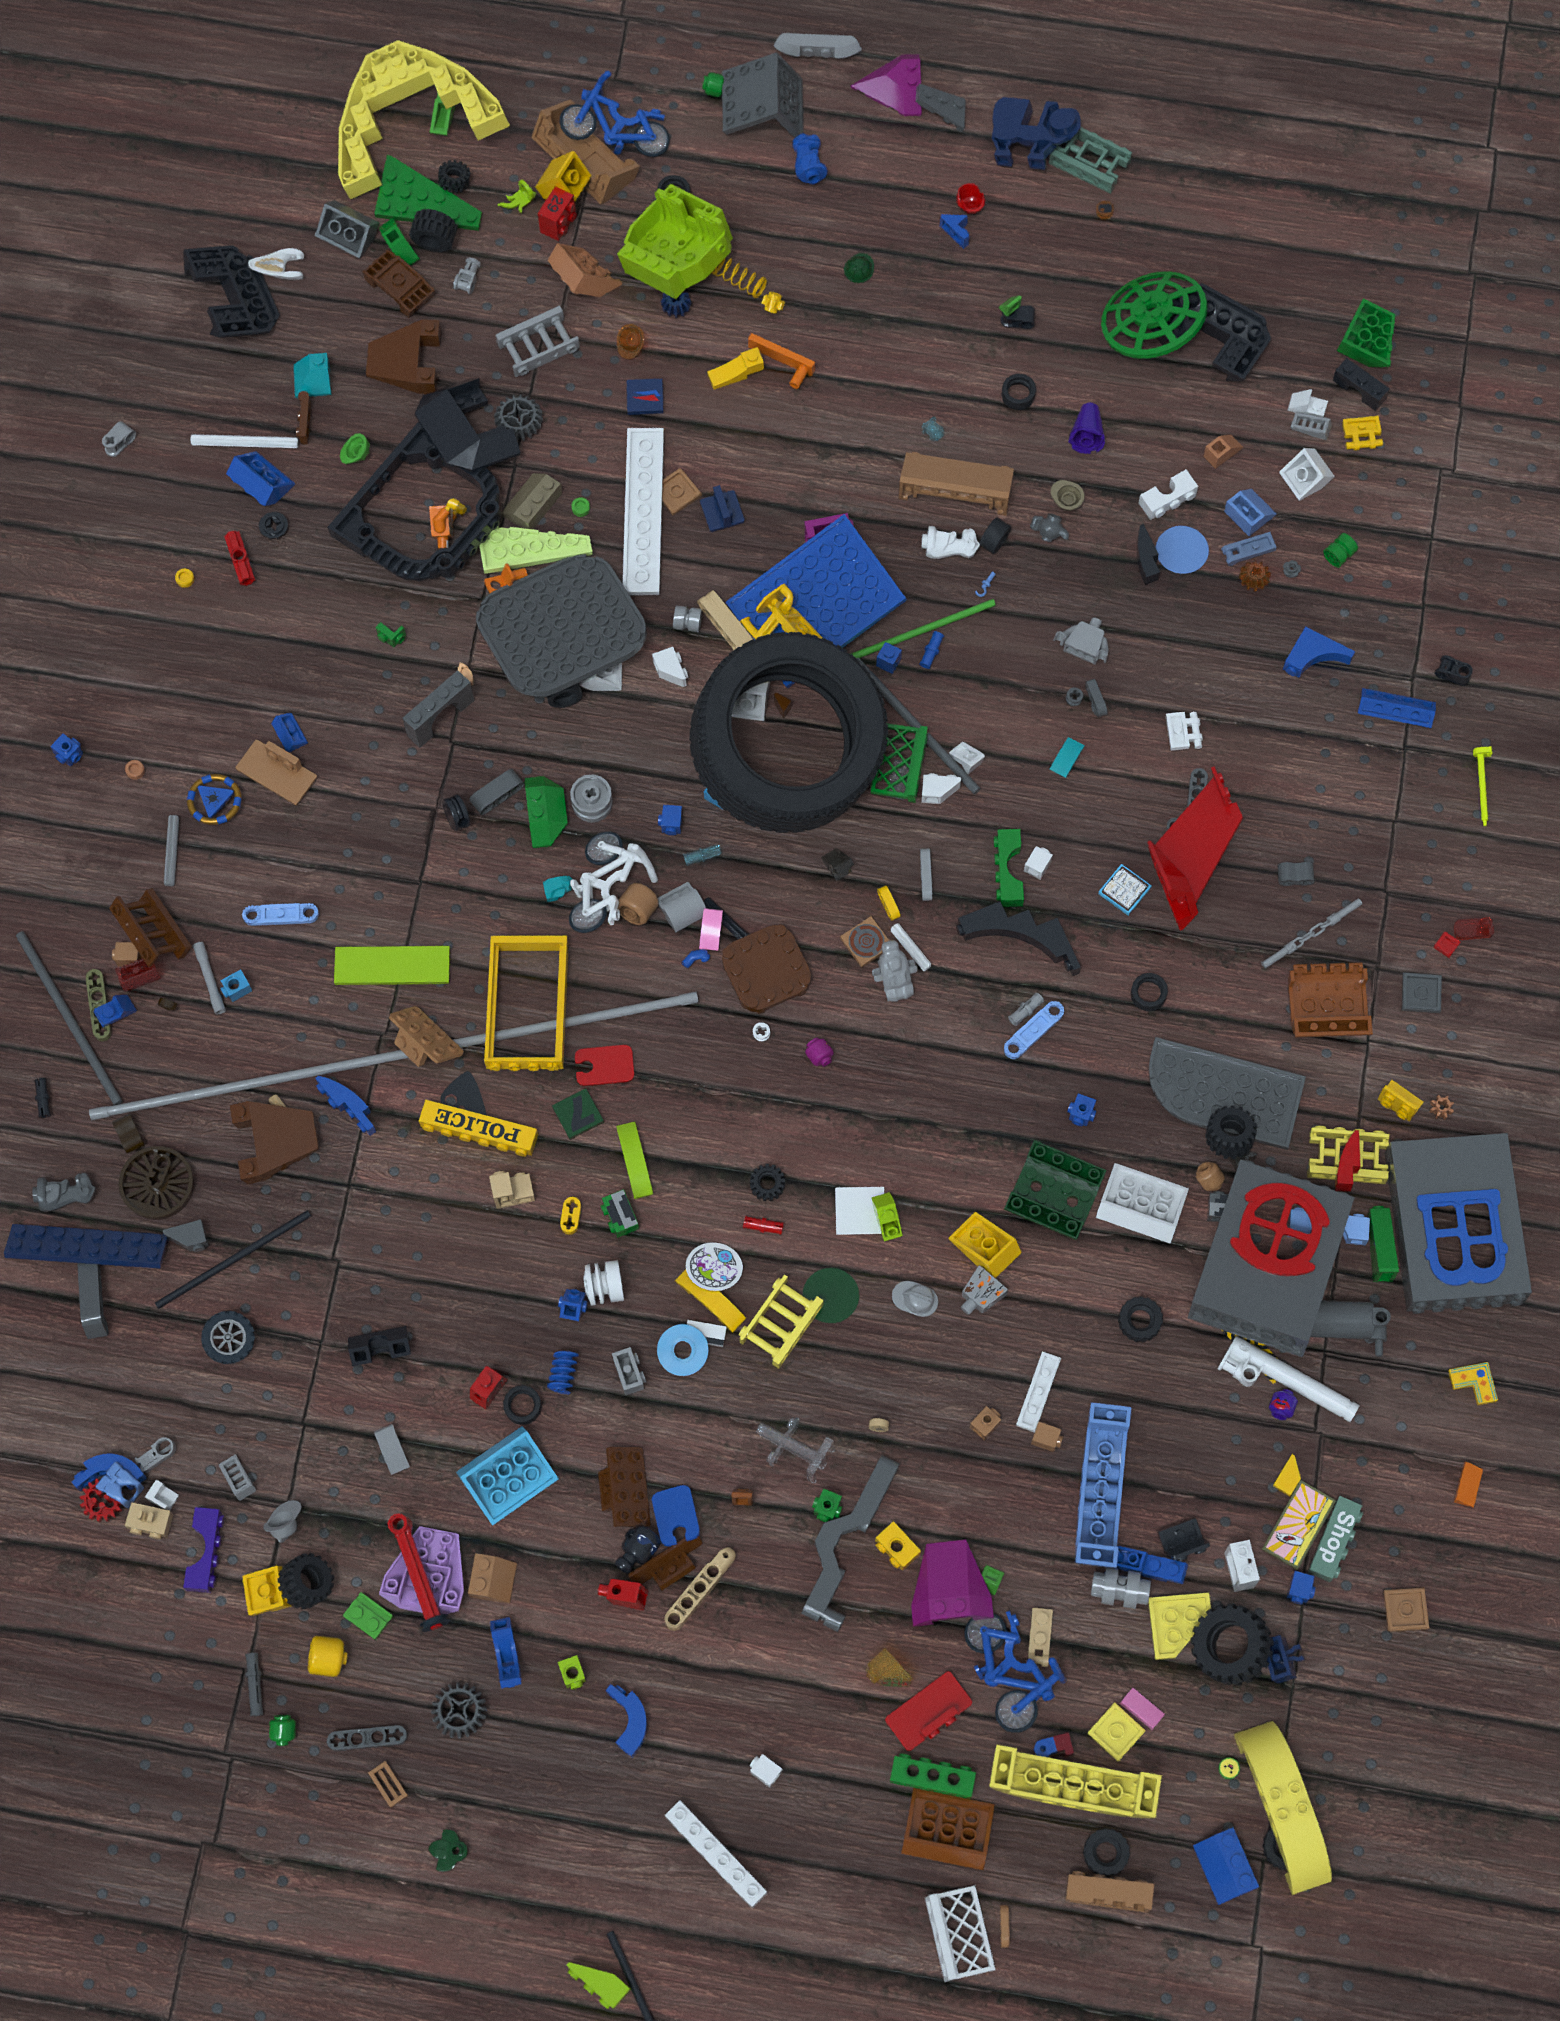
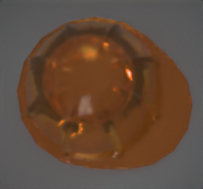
M627 324L619 330L617 334V349L621 357L632 359L641 351L645 337L640 327L635 324Z

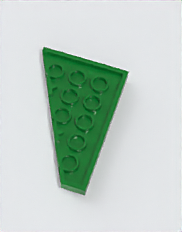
M387 155L381 181L382 185L380 186L374 213L375 218H394L398 221L413 222L417 211L431 209L450 216L457 224V228L479 231L482 219L481 211L454 194L449 193L447 190H443L442 187L391 155Z

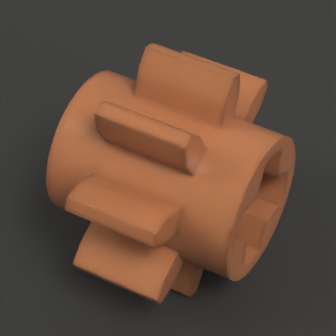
M1438 1095L1436 1101L1432 1100L1430 1103L1433 1108L1429 1112L1436 1115L1435 1119L1443 1117L1446 1120L1447 1113L1452 1115L1454 1112L1450 1108L1454 1105V1102H1450L1448 1096L1441 1098Z

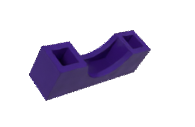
M195 1507L192 1528L203 1536L205 1551L202 1558L196 1564L186 1567L183 1586L186 1591L211 1593V1588L215 1587L216 1576L213 1575L214 1567L217 1568L219 1556L216 1555L217 1547L220 1548L222 1539L219 1531L220 1527L223 1528L224 1515H222L219 1509Z

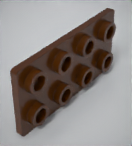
M606 1448L608 1468L598 1472L602 1512L612 1510L614 1527H635L639 1524L649 1527L650 1515L643 1448Z

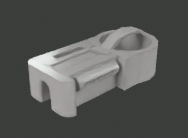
M162 1437L151 1445L152 1449L139 1458L135 1457L134 1460L139 1464L141 1471L148 1473L167 1458L174 1455L176 1445L171 1439ZM162 1442H170V1445L159 1451V1446Z

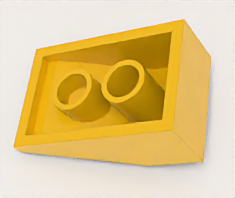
M974 1212L949 1237V1240L977 1267L980 1265L994 1278L1002 1273L1022 1253L1015 1238L977 1212Z

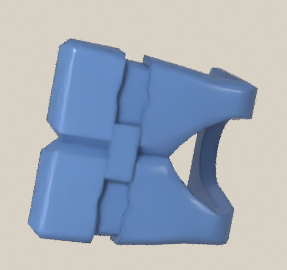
M114 1462L107 1471V1475L103 1476L98 1482L96 1488L102 1493L105 1492L107 1496L117 1500L128 1509L131 1506V1502L133 1503L144 1490V1486L127 1470L122 1469L123 1467L120 1464ZM122 1486H135L136 1493L130 1500L123 1497Z

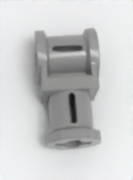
M469 257L466 258L465 268L460 269L456 275L453 289H460L471 295L477 280L476 272L481 267V263Z

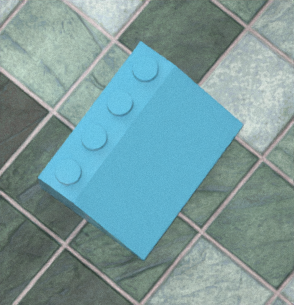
M522 1426L456 1472L492 1525L558 1480L545 1457L527 1430Z

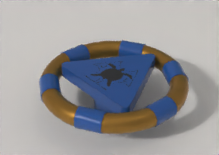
M209 774L201 777L191 786L187 796V806L191 815L199 822L207 825H219L228 822L236 815L242 801L241 791L236 782L221 774ZM212 781H221L232 788V790L202 785ZM197 790H199L209 818L199 813L194 806ZM234 794L235 797L231 810L225 815L213 818Z

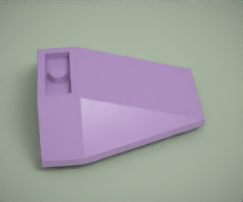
M419 1526L413 1538L440 1614L459 1611L464 1594L459 1534ZM400 1553L384 1575L379 1595L401 1609L423 1613L403 1555Z

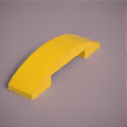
M686 1269L675 1280L687 1293L692 1294L710 1310L732 1333L746 1320V1317L721 1292L706 1290L693 1283Z

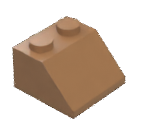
M475 1553L468 1590L470 1598L510 1604L517 1563L496 1556Z

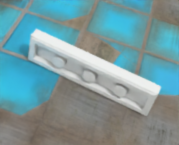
M1042 1351L1016 1424L1017 1427L1035 1433L1061 1360L1060 1357Z

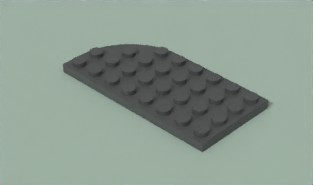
M1155 1037L1149 1060V1080L1153 1093L1166 1111L1185 1123L1207 1129L1211 1114L1215 1113V1110L1218 1108L1222 1110L1223 1106L1230 1108L1231 1105L1237 1109L1241 1107L1243 1108L1242 1111L1245 1112L1247 1110L1250 1112L1249 1116H1253L1255 1119L1254 1122L1257 1124L1255 1142L1288 1150L1306 1076ZM1233 1129L1222 1130L1225 1134L1232 1136L1240 1135Z

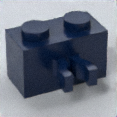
M1281 1635L1272 1637L1273 1646H1270V1650L1273 1651L1272 1658L1268 1657L1267 1662L1270 1663L1268 1668L1272 1681L1278 1684L1297 1678L1293 1661H1305V1656L1296 1657L1291 1655L1295 1654L1297 1650H1301L1302 1646L1298 1644L1289 1650L1286 1638Z

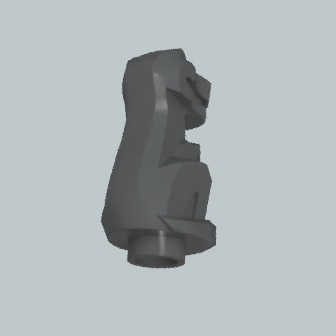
M83 1172L75 1176L76 1185L73 1186L70 1185L68 1179H64L62 1182H48L45 1177H39L37 1179V1187H33L34 1203H39L40 1211L44 1212L54 1211L75 1202L88 1204L94 1197L96 1187L92 1184L89 1175Z

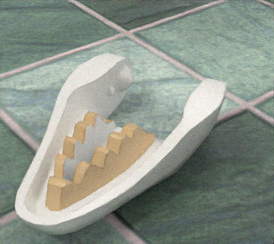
M293 248L282 249L269 255L251 259L248 265L252 270L284 280L303 279V273L297 271L285 272V265L291 260L304 259V253Z

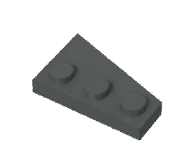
M919 84L916 87V103L931 113L936 112L943 117V121L954 124L958 131L962 132L964 130L966 99L923 84Z

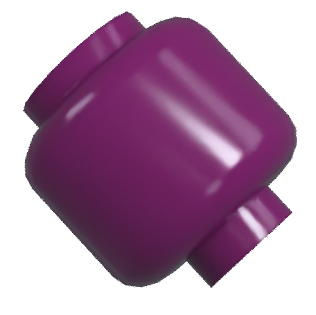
M817 1037L808 1042L805 1054L814 1066L822 1065L825 1067L832 1062L831 1058L834 1055V1051L825 1039Z

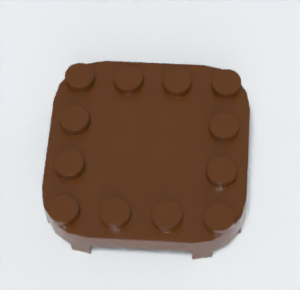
M782 924L768 926L732 942L723 950V970H725L740 1005L743 1009H747L750 1012L765 1013V1010L798 995L801 997L810 986V969L794 936Z

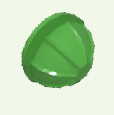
M359 433L347 440L340 453V459L343 463H357L366 459L368 454H370V444L366 437Z

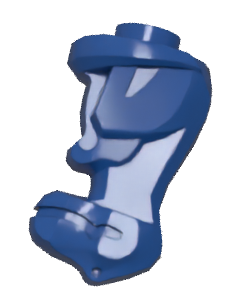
M802 133L796 136L792 143L793 150L797 154L795 162L796 176L801 182L810 184L821 181L828 173L825 164L820 163L818 149L820 148L821 141L815 134L806 135Z

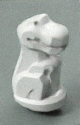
M935 526L928 527L927 534L922 535L921 548L926 549V556L931 559H941L954 555L971 558L980 546L973 529H964L962 539H957L955 531L951 533L937 531Z

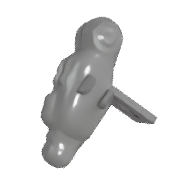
M890 940L884 942L881 947L882 955L878 961L879 968L873 969L872 975L876 982L883 981L887 1001L897 1002L902 999L906 1000L914 995L910 974L917 972V966H915L914 960L907 961L905 954L899 950L897 941Z

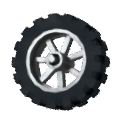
M222 1311L213 1315L205 1323L201 1335L202 1346L206 1354L212 1360L221 1364H234L243 1360L250 1353L255 1340L254 1329L250 1321L242 1314L234 1311ZM230 1323L228 1332H225L221 1324ZM235 1324L241 1330L232 1334V1326ZM217 1327L224 1334L223 1336H213ZM240 1333L243 1334L242 1342L233 1337ZM213 1339H223V1342L217 1348ZM231 1341L240 1345V1347L233 1352L231 1347ZM225 1343H228L229 1352L220 1350Z

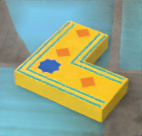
M1488 1362L1449 1369L1448 1372L1453 1390L1473 1387L1477 1406L1498 1401Z

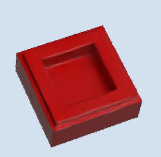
M1444 932L1433 948L1450 958L1461 942L1447 932Z

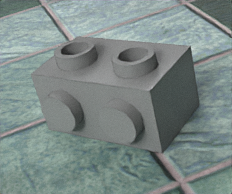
M631 1347L612 1353L625 1396L644 1390L643 1383H646L643 1371H638L637 1365L640 1362L637 1353H632Z

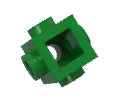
M823 1489L820 1497L816 1496L812 1508L815 1509L814 1515L817 1516L816 1518L822 1522L832 1521L835 1517L839 1518L843 1508L840 1506L842 1496Z

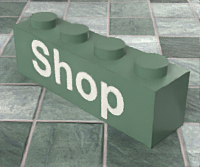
M1342 1496L1338 1497L1307 1573L1327 1582H1331L1333 1578L1337 1579L1341 1567L1338 1566L1341 1559L1345 1560L1349 1550L1345 1548L1347 1542H1352L1356 1533L1353 1527L1355 1523L1359 1524L1363 1512L1360 1511L1362 1505Z

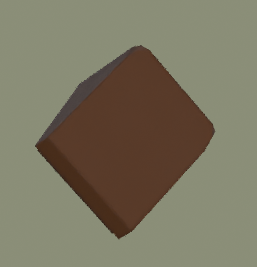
M775 692L774 703L781 716L785 718L791 710V700Z

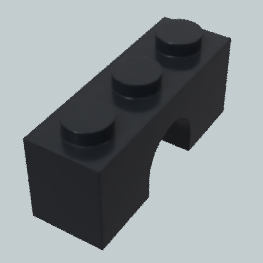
M1348 358L1335 370L1333 381L1346 391L1350 387L1356 388L1362 395L1361 401L1374 411H1377L1387 399L1390 388Z
M403 1326L348 1337V1350L352 1366L372 1363V1357L381 1352L390 1353L391 1358L411 1355L407 1327Z

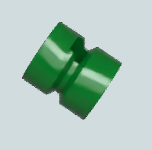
M1341 533L1334 540V543H1331L1323 550V554L1332 566L1339 568L1346 562L1347 558H1350L1358 551V546L1351 536Z

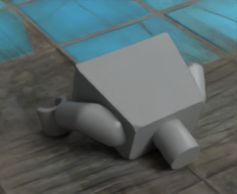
M1093 617L1089 624L1081 621L1078 625H1073L1063 632L1058 631L1053 641L1059 640L1061 646L1064 644L1063 651L1092 664H1096L1098 659L1104 660V663L1107 661L1109 652L1108 642L1104 637V631L1099 629L1102 622L1098 618Z

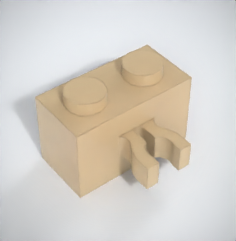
M131 1502L125 1527L132 1534L142 1535V1533H147L149 1537L161 1540V1537H168L174 1514L169 1510Z

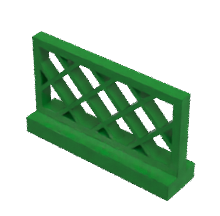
M886 723L888 729L895 730L898 734L891 740L886 738L887 746L890 745L895 752L888 757L885 754L883 755L882 764L887 762L891 770L883 774L878 769V773L872 782L871 794L908 799V802L916 803L928 738V727L920 726V728ZM908 732L916 733L915 739L909 743L904 738V735ZM901 738L906 745L897 750L893 742ZM909 748L912 756L905 760L900 752ZM898 755L902 762L894 767L889 760ZM905 765L909 772L901 777L897 769ZM894 772L899 779L890 784L886 777ZM881 780H884L888 785L883 790L876 789V784ZM902 782L906 787L905 793L896 792L893 787Z

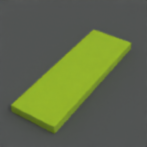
M450 946L335 947V985L449 984Z

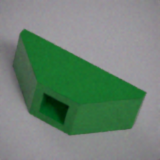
M391 218L379 227L381 235L395 255L402 258L410 266L420 260L394 218Z

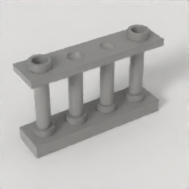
M560 306L495 335L499 349L507 347L516 363L513 365L515 377L525 375L539 366L568 353H574L580 348L578 337L570 339L561 321H564V316ZM555 326L564 342L554 346L545 329ZM539 333L548 350L538 354L529 336ZM519 340L524 341L532 356L522 361L513 343Z

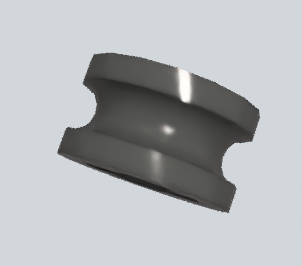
M1076 687L1069 689L1065 698L1067 704L1078 706L1082 702L1083 692ZM1072 694H1077L1076 700L1072 699Z

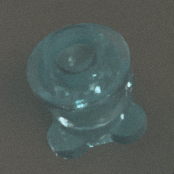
M935 416L921 427L923 429L922 433H927L931 441H938L944 435V427H940L936 423L937 418Z

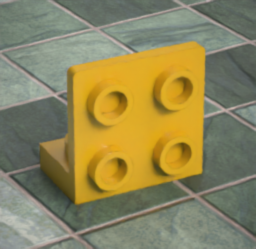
M1393 1080L1384 1086L1378 1097L1382 1106L1392 1109L1399 1118L1409 1122L1424 1103Z

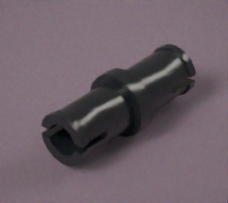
M39 1078V1081L35 1079V1101L38 1105V1117L46 1118V1115L51 1117L49 1106L51 1097L48 1094L47 1078Z

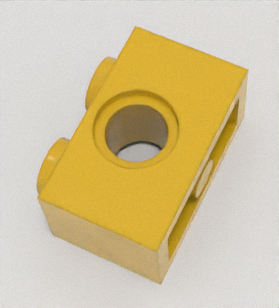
M894 1521L875 1539L877 1542L875 1546L882 1554L886 1552L890 1557V1563L896 1569L900 1567L902 1571L921 1554V1550ZM899 1543L902 1546V1550L895 1552L891 1549V1545Z

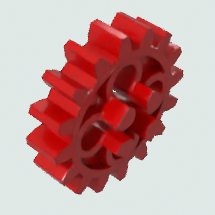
M95 1479L94 1485L90 1482L88 1483L89 1489L83 1488L86 1494L85 1496H80V1499L84 1501V1503L80 1504V1507L86 1508L83 1513L89 1515V1519L92 1521L96 1517L99 1523H101L102 1518L109 1522V1516L116 1518L115 1512H122L119 1508V1505L122 1504L107 1496L105 1492L102 1493L98 1490L96 1485L99 1480ZM96 1493L100 1498H105L109 1503L114 1502L113 1507L108 1508L104 1502H99L95 1497L91 1498V1494ZM95 1507H100L98 1512H94Z

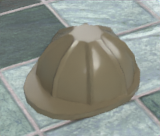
M1060 480L1051 487V496L1060 508L1070 511L1082 505L1084 492L1078 484L1067 480Z

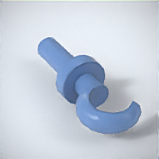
M991 572L989 577L982 581L983 585L981 588L984 590V593L978 594L976 590L977 596L983 597L986 595V587L991 586L990 582L996 575L994 572Z

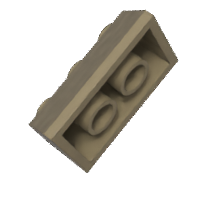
M533 473L501 512L502 516L520 528L534 529L562 495L561 483L547 474Z

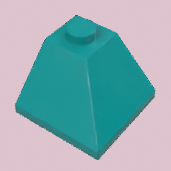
M327 353L308 354L294 364L295 398H298V394L301 391L308 392L309 397L331 395L330 362Z

